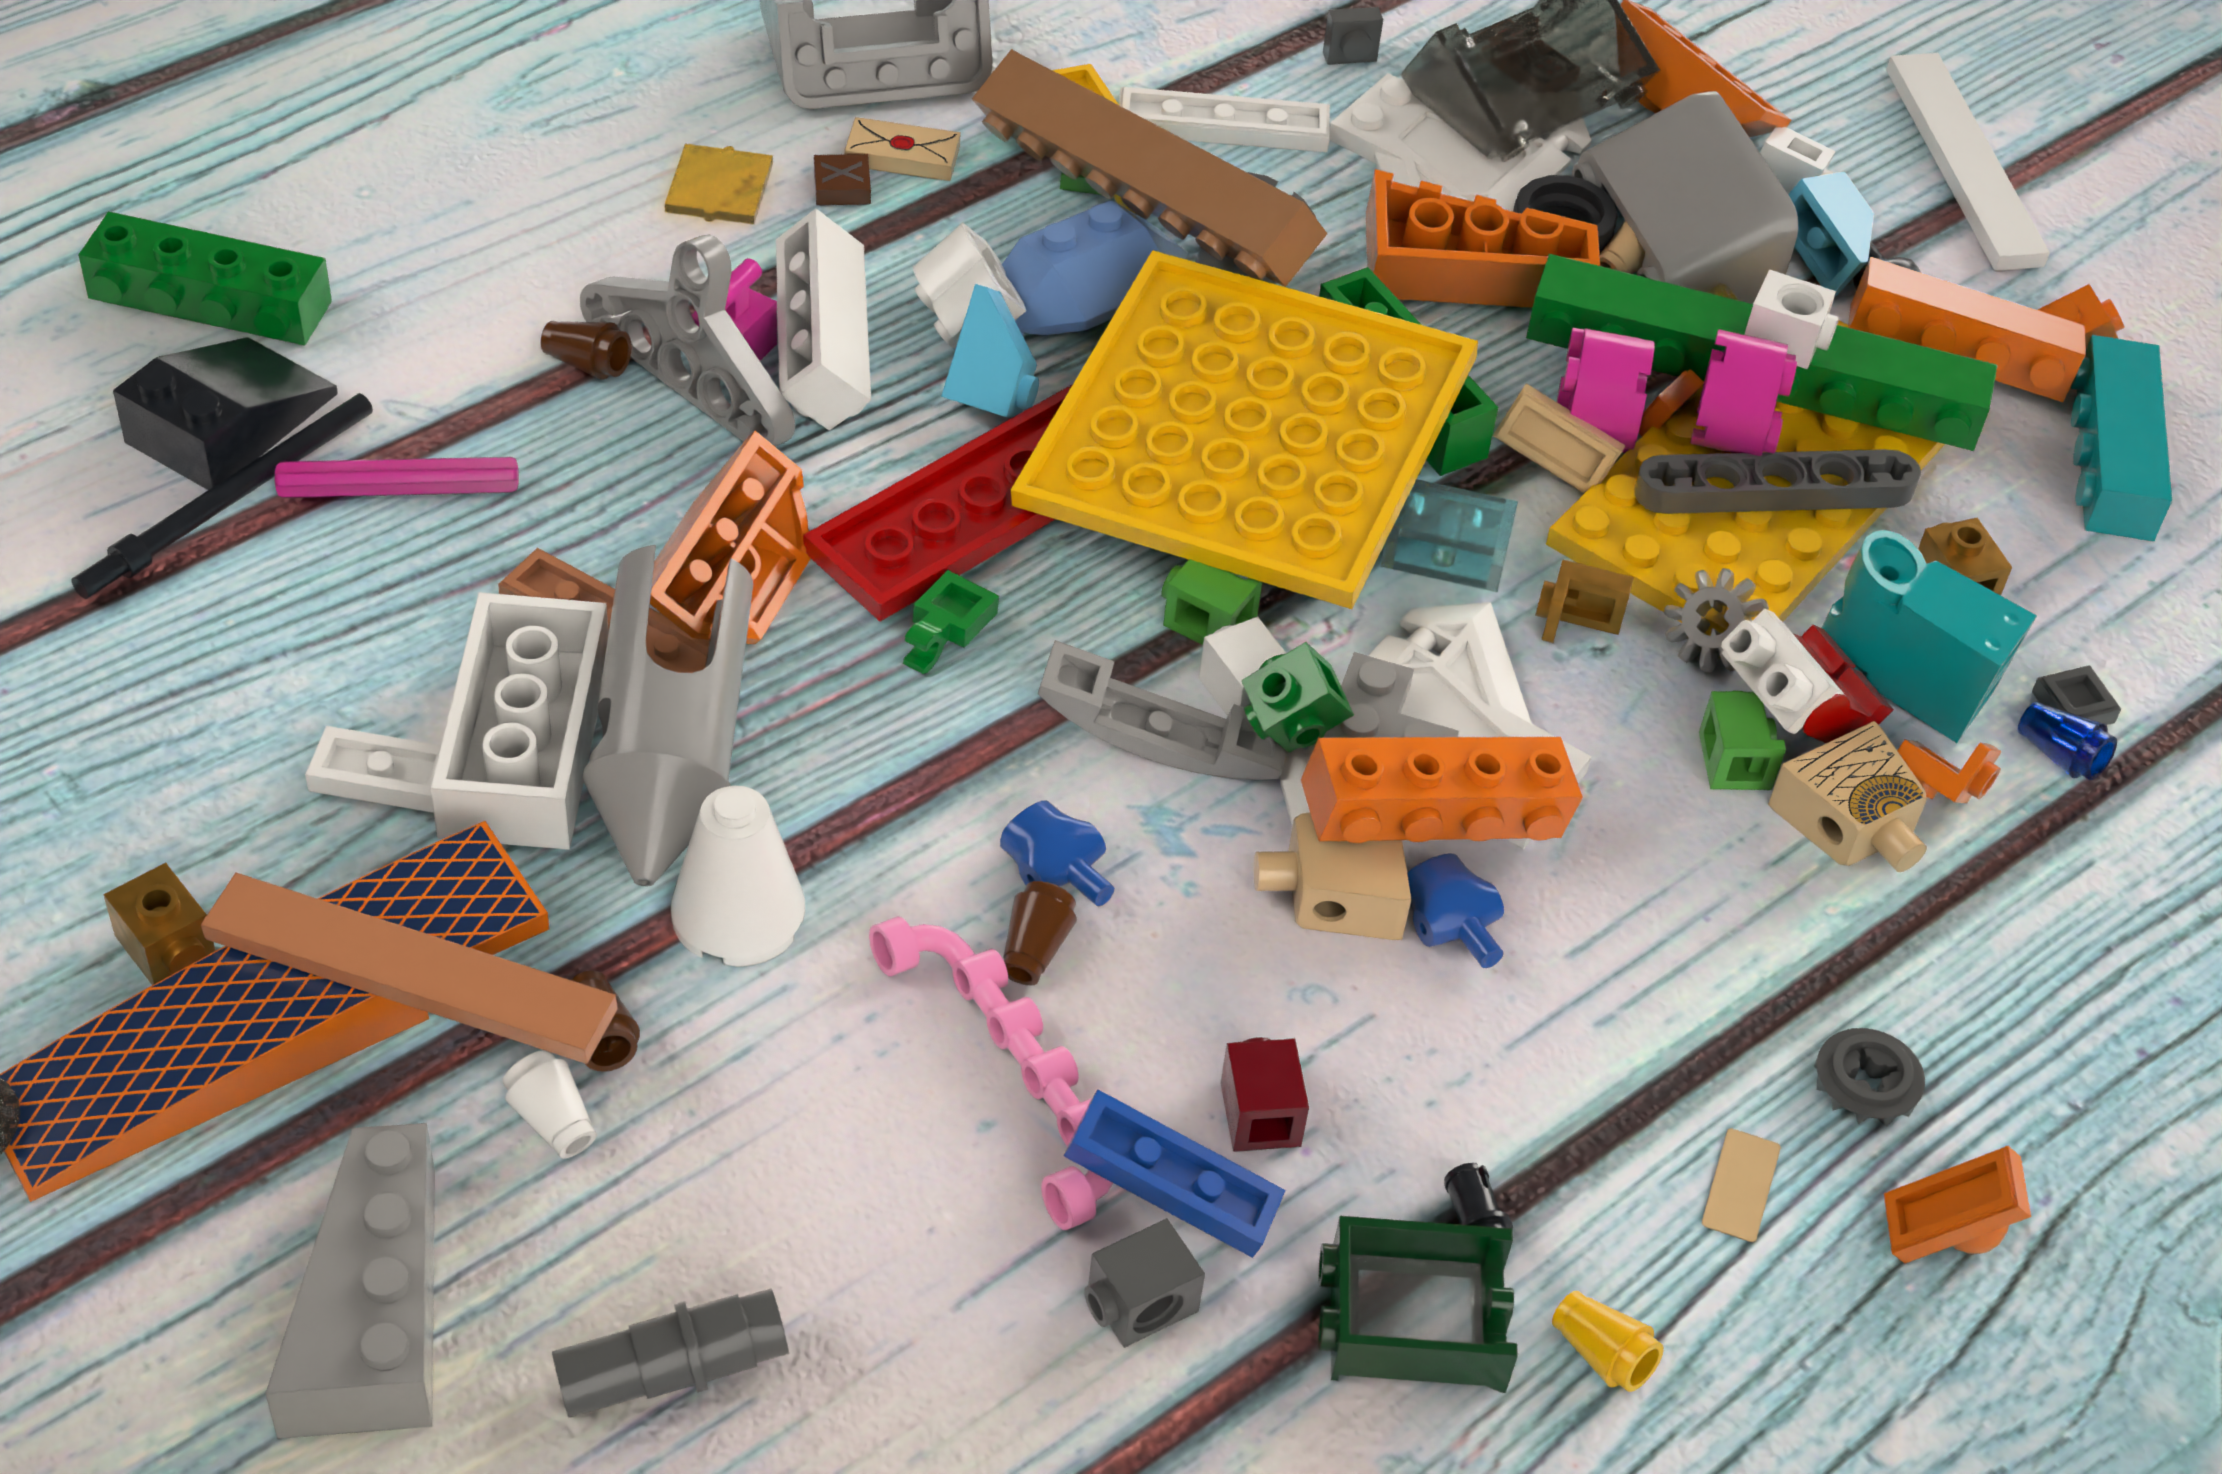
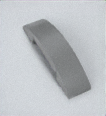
M1056 640L1054 641L1038 695L1051 707L1082 729L1135 755L1190 772L1234 779L1267 780L1279 778L1287 751L1271 737L1263 740L1257 735L1247 719L1244 707L1233 704L1227 719L1110 678L1115 661Z

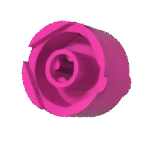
M1572 328L1566 356L1565 376L1561 377L1556 402L1570 410V414L1597 427L1624 444L1625 447L1622 453H1626L1629 449L1634 450L1647 397V394H1645L1647 375H1651L1654 341L1586 328L1584 330Z
M1718 329L1715 344L1725 346L1724 352L1712 349L1697 410L1699 414L1696 425L1705 427V430L1693 428L1690 444L1729 453H1748L1762 456L1763 452L1775 454L1783 419H1781L1782 412L1775 411L1774 409L1778 394L1788 397L1790 395L1797 368L1796 355L1787 353L1788 344Z

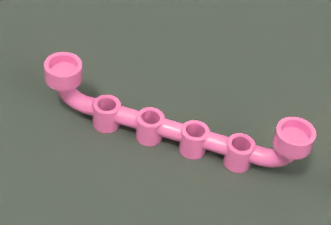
M899 916L873 925L869 931L871 950L879 968L887 976H894L917 967L920 959L919 952L922 951L937 953L947 960L952 968L954 982L959 993L966 1000L974 999L986 1016L987 1027L994 1043L1000 1049L1008 1048L1021 1066L1026 1088L1034 1098H1043L1057 1117L1059 1133L1068 1146L1091 1099L1080 1102L1070 1088L1077 1084L1079 1075L1076 1062L1068 1049L1059 1046L1044 1052L1034 1038L1042 1034L1043 1022L1039 1009L1033 1000L1029 997H1024L1010 1003L1000 990L1008 984V972L1001 955L995 949H989L975 955L970 946L955 932L941 926L927 924L910 927L906 920ZM1070 1166L1044 1177L1041 1190L1044 1204L1054 1223L1062 1230H1069L1095 1217L1096 1201L1108 1193L1113 1183L1090 1170L1084 1175L1078 1168Z

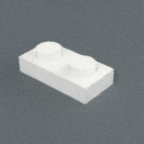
M326 726L305 774L308 791L434 813L430 787L441 745Z

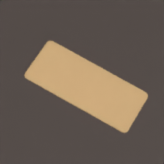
M1733 1128L1727 1130L1702 1219L1704 1227L1749 1242L1756 1241L1781 1149L1778 1143Z

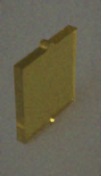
M685 143L665 201V212L703 217L707 222H713L717 219L755 224L773 166V155L737 151L732 146H726L722 149Z

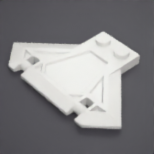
M1389 73L1330 122L1329 138L1330 141L1375 163L1378 170L1393 173L1394 182L1418 188L1421 181L1443 186L1441 194L1473 202L1475 196L1480 195L1496 199V204L1509 211H1513L1516 198L1522 187L1537 178L1548 175H1560L1570 165L1571 159L1563 151L1582 154L1591 145L1592 141L1574 95L1441 100L1411 85L1406 80L1397 78Z
M1491 602L1411 608L1400 621V626L1410 633L1411 636L1404 640L1386 635L1368 655L1414 669L1411 686L1400 714L1458 730V737H1556L1531 723ZM1433 649L1434 651L1440 653V655L1437 656L1431 653L1430 650ZM1563 741L1575 777L1579 783L1588 771L1592 756ZM1315 744L1309 746L1307 750L1298 748L1291 753L1286 752L1282 772L1279 776L1292 826L1295 817L1302 813L1310 812L1300 779ZM1532 839L1506 840L1524 849Z

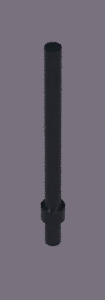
M358 393L140 535H126L108 547V555L71 579L74 589L82 598L88 599L122 576L132 578L152 564V556L275 477V469L278 463L303 459L372 414L373 408L366 396Z

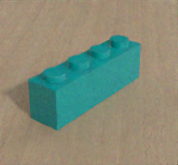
M2092 335L2086 349V355L2070 389L2077 390V396L2072 408L2071 425L2072 427L2079 428V435L2074 447L2073 464L2074 466L2081 467L2075 502L2076 505L2083 506L2085 531L2154 542L2172 503L2160 345Z

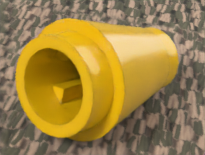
M1573 1291L1568 1294L1558 1305L1552 1317V1325L1562 1332L1566 1340L1609 1387L1620 1385L1628 1392L1637 1390L1652 1376L1663 1356L1664 1346L1654 1338V1329L1651 1326L1590 1297H1586L1579 1291Z

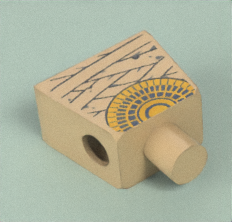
M1875 721L1782 764L1768 805L1838 864L1850 866L1879 852L1897 872H1904L1919 862L1927 850V846L1914 833L1927 800L1925 789Z

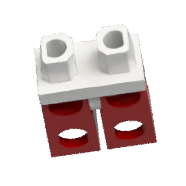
M1764 608L1752 622L1749 620L1742 621L1722 641L1721 647L1724 650L1722 655L1788 732L1796 734L1802 729L1807 736L1828 743L1873 721L1879 725L1894 710L1863 673L1854 669L1856 665L1821 627L1812 625L1802 636L1792 633L1774 612Z

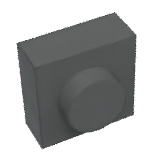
M1379 7L1328 10L1323 45V55L1327 65L1377 61L1383 26V17Z

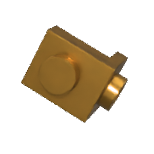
M1562 560L1557 582L1553 583L1544 580L1535 616L1547 619L1542 640L1554 643L1559 620L1619 635L1634 577Z

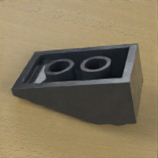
M249 337L156 357L113 390L124 442L207 490L262 456L338 394L337 385Z

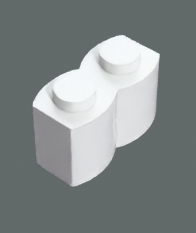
M963 222L913 266L915 276L920 283L915 287V291L921 301L931 311L936 313L938 320L934 323V327L943 340L954 349H956L975 284L1001 292L1014 320H1017L1026 312L1020 295L1006 277L1005 270L995 252L986 240Z

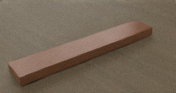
M237 872L201 923L206 940L585 1064L589 1062L618 1009L615 994Z

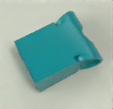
M1879 530L1873 531L1865 537L1845 579L1844 596L1831 606L1821 628L1830 635L1856 665L1854 669L1861 671L1881 695L1955 743H1958L1994 693L2037 615L1938 561L1926 564L1922 553L1910 540L1899 533Z

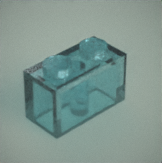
M1416 479L1384 544L1380 567L1498 592L1518 501Z

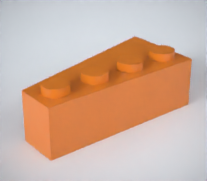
M1378 169L1374 170L1366 208L1367 267L1399 300L1533 308L1535 295L1549 254L1600 266L1598 228L1595 224L1531 208H1526L1520 214L1503 209L1500 205L1496 204V199L1476 195L1473 202L1441 194L1443 188L1441 185L1421 181L1418 188L1394 182L1393 173Z

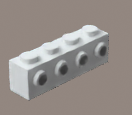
M815 208L776 239L779 390L799 414L811 417L830 431L848 417L860 413L866 404L871 401L864 245Z

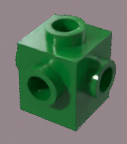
M1307 642L1286 654L1269 658L1260 666L1259 670L1241 680L1251 702L1244 707V711L1252 728L1261 739L1265 740L1271 737L1288 753L1298 748H1305L1316 744L1318 738H1323L1328 730L1354 716L1332 665Z

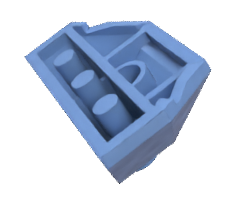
M1110 200L1021 237L1002 266L1006 277L1020 295L1026 308V312L1015 320L1022 336L1024 337L1025 333L1053 335L1088 330L1111 320L1152 250L1188 260L1189 253L1157 227L1115 201Z

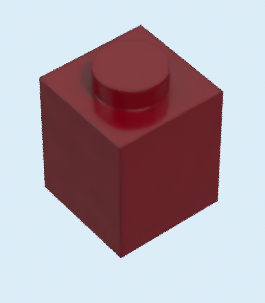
M1256 1037L1243 1042L1227 1043L1220 1083L1233 1152L1301 1147L1309 1104L1296 1039L1271 1040Z

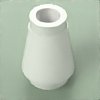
M540 1050L522 1058L507 1071L503 1078V1084L508 1090L505 1097L506 1102L556 1150L560 1158L573 1157L584 1151L594 1142L597 1133L591 1126L590 1118L565 1060L556 1059L551 1052Z

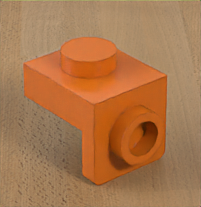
M2090 284L2038 309V311L2085 325V349L2092 335L2118 339L2116 332L2124 328L2123 321L2111 299L2100 302Z
M1904 739L1897 750L1925 789L1926 797L1933 799L1937 792H1940L1956 803H1968L1972 796L1981 799L1991 788L2001 770L2000 767L1994 764L2001 751L1991 744L1982 742L1975 748L1962 769H1959L1918 741Z

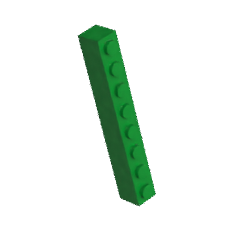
M1549 254L1535 295L1526 339L1568 349L1572 328L1583 330L1586 328L1654 341L1651 370L1678 377L1685 370L1688 372L1691 369L1704 381L1712 349L1723 352L1725 346L1715 344L1718 329L1745 335L1753 304ZM1837 325L1828 350L1817 348L1808 369L1797 366L1789 397L1778 394L1776 402L1974 451L1990 410L1998 365Z

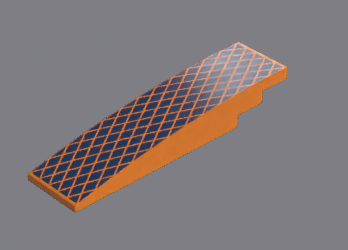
M486 821L424 847L317 898L491 955L497 954L550 929L548 912ZM224 946L121 1002L0 1074V1146L29 1201L32 1202L428 1020L429 1015L426 1011Z

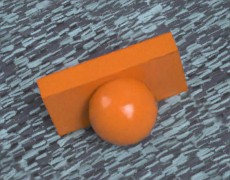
M2010 1146L2000 1148L1884 1193L1891 1251L1904 1264L1949 1247L1971 1255L1987 1253L2003 1241L2008 1232L2009 1225L2031 1217L2021 1156Z

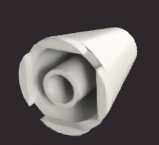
M726 786L712 792L702 803L671 899L672 925L684 947L703 958V952L722 957L723 965L743 967L760 964L786 951L794 941V933L801 922L803 924L805 897L766 799L759 792L749 787Z

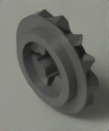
M1852 1028L1834 1034L1822 1045L1814 1064L1818 1074L1816 1090L1828 1093L1831 1097L1832 1111L1845 1108L1855 1113L1858 1124L1868 1118H1875L1887 1127L1900 1115L1909 1117L1920 1101L1925 1089L1924 1071L1919 1059L1912 1050L1897 1038L1874 1029ZM1859 1068L1865 1070L1870 1078H1881L1877 1091L1871 1089L1870 1084L1866 1080H1855Z

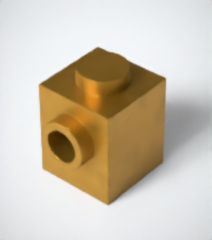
M1978 517L1953 523H1941L1934 527L1925 528L1918 547L1926 564L1938 561L1999 595L2002 594L2012 570L2011 564Z
M166 862L103 894L115 937L152 985L216 951L214 942L205 939L201 928V923L207 914Z

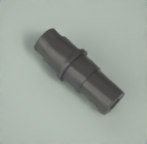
M772 1288L740 1298L736 1294L688 1309L685 1302L674 1304V1313L628 1325L629 1329L552 1351L568 1418L643 1396H647V1399L694 1385L697 1392L708 1390V1381L756 1368L757 1363L789 1354L785 1331Z

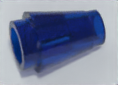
M2038 701L2033 702L2025 710L2018 724V733L2025 736L2072 778L2083 776L2088 780L2096 779L2107 768L2116 751L2117 738L2108 733L2106 724L2046 706Z

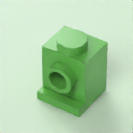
M1189 559L1183 567L1180 565L1174 566L1163 584L1161 596L1166 599L1163 626L1203 645L1204 637L1213 634L1218 629L1229 625L1234 626L1257 617L1262 582L1250 578L1244 580L1231 572Z
M1711 691L1699 729L1710 789L1772 790L1786 751L1784 740H1777L1775 720L1766 717L1764 704L1754 692Z

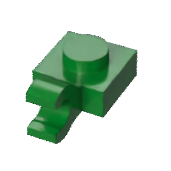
M947 570L914 603L912 622L915 624L905 635V641L914 647L904 657L903 664L922 674H926L938 661L948 640L965 648L997 615L999 595Z

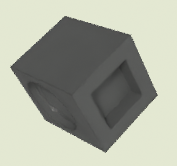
M1168 1218L1092 1253L1088 1286L1084 1289L1088 1308L1096 1322L1101 1327L1109 1325L1125 1348L1199 1312L1205 1273Z

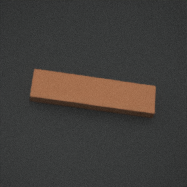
M539 548L535 549L498 584L499 594L607 603L609 630L615 589ZM649 607L646 648L653 662L664 669L677 673H693L703 670L706 664L709 640L691 638L663 614Z

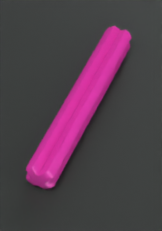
M516 458L289 461L278 463L274 475L277 494L282 498L513 493L517 491L519 485L518 463Z

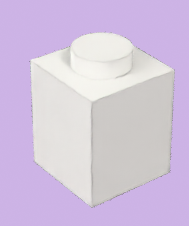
M1259 617L1234 626H1224L1213 634L1204 637L1199 679L1228 716L1233 704L1245 707L1251 703L1241 680L1259 670L1260 666L1269 658L1286 654V652Z

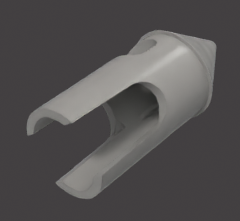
M656 545L645 546L631 551L622 558L618 566L597 709L603 729V737L592 751L590 761L585 766L582 774L583 782L634 883L640 886H652L689 846L702 803L706 797L717 789L731 786L728 780L753 592V579L748 570L736 560L730 558L723 599L717 600L714 610L705 668L693 673H677L664 669L653 662L646 648Z

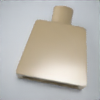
M1309 812L1302 813L1294 818L1288 851L1255 852V890L1292 891L1295 922L1303 929L1388 940L1403 939L1411 903V894L1402 840L1367 841L1363 843L1319 841Z

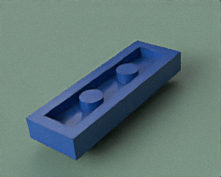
M1098 1089L1089 1102L1063 1155L1069 1160L1252 1258L1263 1245L1286 1191Z

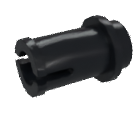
M1465 1163L1447 1173L1443 1183L1447 1193L1450 1195L1460 1225L1513 1229L1509 1215L1500 1211L1489 1182V1174L1484 1165L1478 1167L1477 1163Z

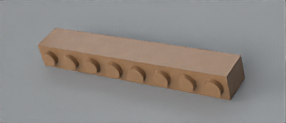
M1012 49L972 98L986 115L982 121L983 125L1002 141L1007 142L1013 137L1016 139L1017 144L1033 158L1041 161L1046 155L1054 166L1069 178L1076 180L1079 175L1086 177L1087 183L1102 196L1112 199L1117 194L1122 197L1123 203L1140 217L1148 219L1151 214L1157 216L1158 221L1176 237L1182 240L1188 234L1195 237L1198 245L1208 254L1218 260H1223L1226 255L1233 258L1237 267L1251 278L1262 280L1266 276L1286 287L1328 234L1303 201Z

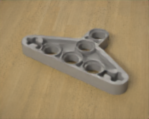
M710 234L702 235L680 243L673 254L669 282L626 277H607L588 284L582 289L580 308L586 322H612L617 324L621 331L627 332L630 336L632 344L631 359L743 442L754 431H757L775 447L792 438L795 432V419L792 409L725 310L731 278V260L724 244L717 237ZM697 251L702 255L706 263L708 277L703 274L699 267ZM689 301L697 312L699 326L695 324L690 314ZM642 322L645 324L647 330L649 331L651 345L648 343L642 330ZM681 351L689 361L691 375L683 365ZM720 379L729 390L731 404L722 393Z

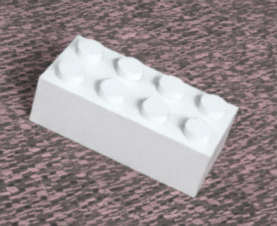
M478 593L430 787L437 839H444L486 821L501 844L570 850L584 784L582 774L585 766L588 764L598 716V701L609 633L607 603Z

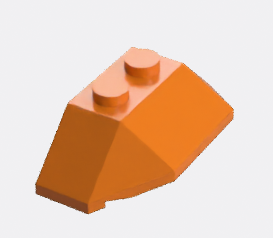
M1630 0L1622 1L1619 6L1623 79L1639 91L1635 99L1642 106L1656 114L1691 94L1716 91L1722 96L1749 137L1771 133L1775 127L1787 128L1791 122L1790 118L1772 106L1665 21L1654 10Z
M757 431L749 435L694 500L654 561L650 605L691 638L710 640L714 610L717 600L723 599L730 558L744 566L753 579L746 644H756L763 638L811 559L806 554V548L803 544V535L809 532L807 512L800 491L804 487L802 469Z

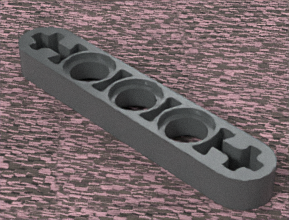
M1889 449L1775 452V454L1764 452L1762 456L1748 453L1658 455L1646 459L1640 466L1634 492L1637 501L1643 507L1653 512L1664 514L1895 508L1904 506L1911 501L1921 476V470L1916 460L1908 454ZM1832 474L1845 479L1848 485H1833L1823 480L1821 475ZM1770 475L1779 476L1789 481L1792 486L1777 487L1768 483L1764 477ZM1720 477L1730 481L1735 487L1730 489L1718 488L1711 485L1707 478Z

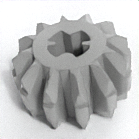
M1723 568L1720 571L1715 587H1713L1712 580L1706 571H1697L1695 580L1699 591L1694 593L1682 583L1675 587L1677 595L1687 601L1684 608L1675 605H1667L1665 607L1664 614L1667 617L1682 621V624L1674 626L1665 632L1666 639L1670 642L1687 640L1678 653V657L1686 663L1693 660L1701 652L1700 669L1704 672L1711 673L1714 670L1719 654L1726 669L1735 671L1733 666L1722 655L1724 651L1721 647L1722 641L1742 621L1749 620L1752 622V617L1758 616L1764 608L1768 610V602L1764 599H1754L1746 602L1753 594L1756 584L1749 578H1746L1733 589L1734 573L1730 569ZM1723 606H1727L1729 609L1724 615L1725 620L1730 624L1727 630L1721 634L1717 630L1712 629L1711 636L1707 635L1705 632L1710 626L1709 621L1705 618L1707 612L1714 608L1719 613H1722Z

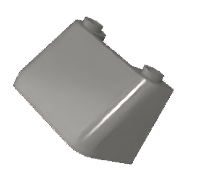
M760 0V10L783 91L794 104L801 108L818 109L967 94L978 91L992 74L989 0H914V10L814 19L812 0Z
M1708 91L1689 95L1586 150L1580 155L1578 164L1574 165L1572 176L1595 184L1611 196L1645 250L1642 268L1637 272L1638 276L1754 304L1769 269L1786 275L1798 234L1796 208L1773 171L1718 92Z

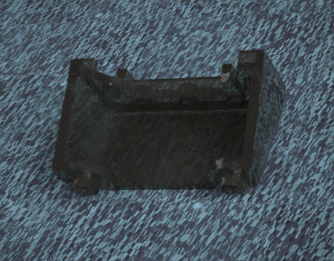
M1539 0L1534 7L1471 34L1468 33L1466 28L1460 30L1457 23L1436 31L1403 70L1401 77L1413 96L1486 158L1493 159L1499 156L1502 162H1506L1525 151L1530 146L1529 142L1616 103L1620 109L1634 104L1647 94L1648 91L1644 85L1660 69L1618 0Z

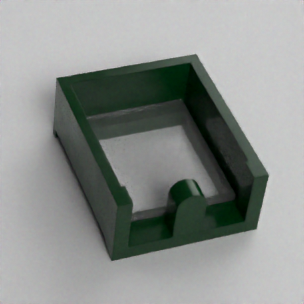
M1339 1216L1333 1244H1321L1318 1268L1319 1287L1331 1288V1307L1321 1306L1318 1327L1319 1351H1331V1380L1338 1381L1339 1375L1478 1385L1487 1386L1498 1392L1506 1393L1518 1357L1517 1343L1506 1342V1333L1514 1307L1513 1288L1504 1287V1269L1513 1243L1512 1228Z

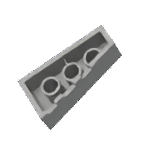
M427 1123L352 1128L265 1393L277 1439L432 1427L435 1169Z

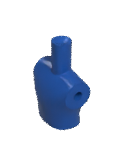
M1044 800L1024 809L1004 828L1000 838V847L1017 863L1019 874L1025 885L1033 881L1048 882L1059 887L1070 883L1096 906L1104 905L1112 897L1115 890L1114 886L1091 867L1106 852V845L1102 835L1091 823L1070 817L1049 801Z
M1452 853L1432 857L1407 872L1414 927L1420 940L1426 946L1432 947L1461 939L1482 968H1490L1502 959L1503 950L1485 928L1502 918L1504 914L1501 896L1492 883L1476 876L1456 854Z

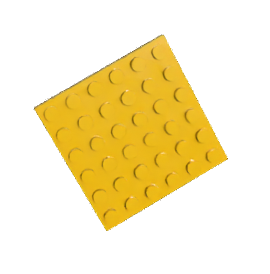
M1152 250L1012 486V506L1353 609L1477 358L1478 341Z

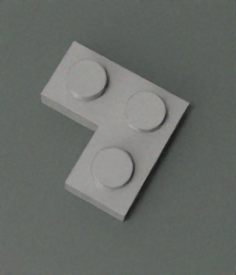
M1354 652L1341 684L1354 716L1328 730L1323 738L1458 737L1459 731L1400 714L1411 686L1414 669Z

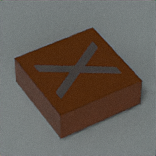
M868 154L814 155L816 205L871 204Z

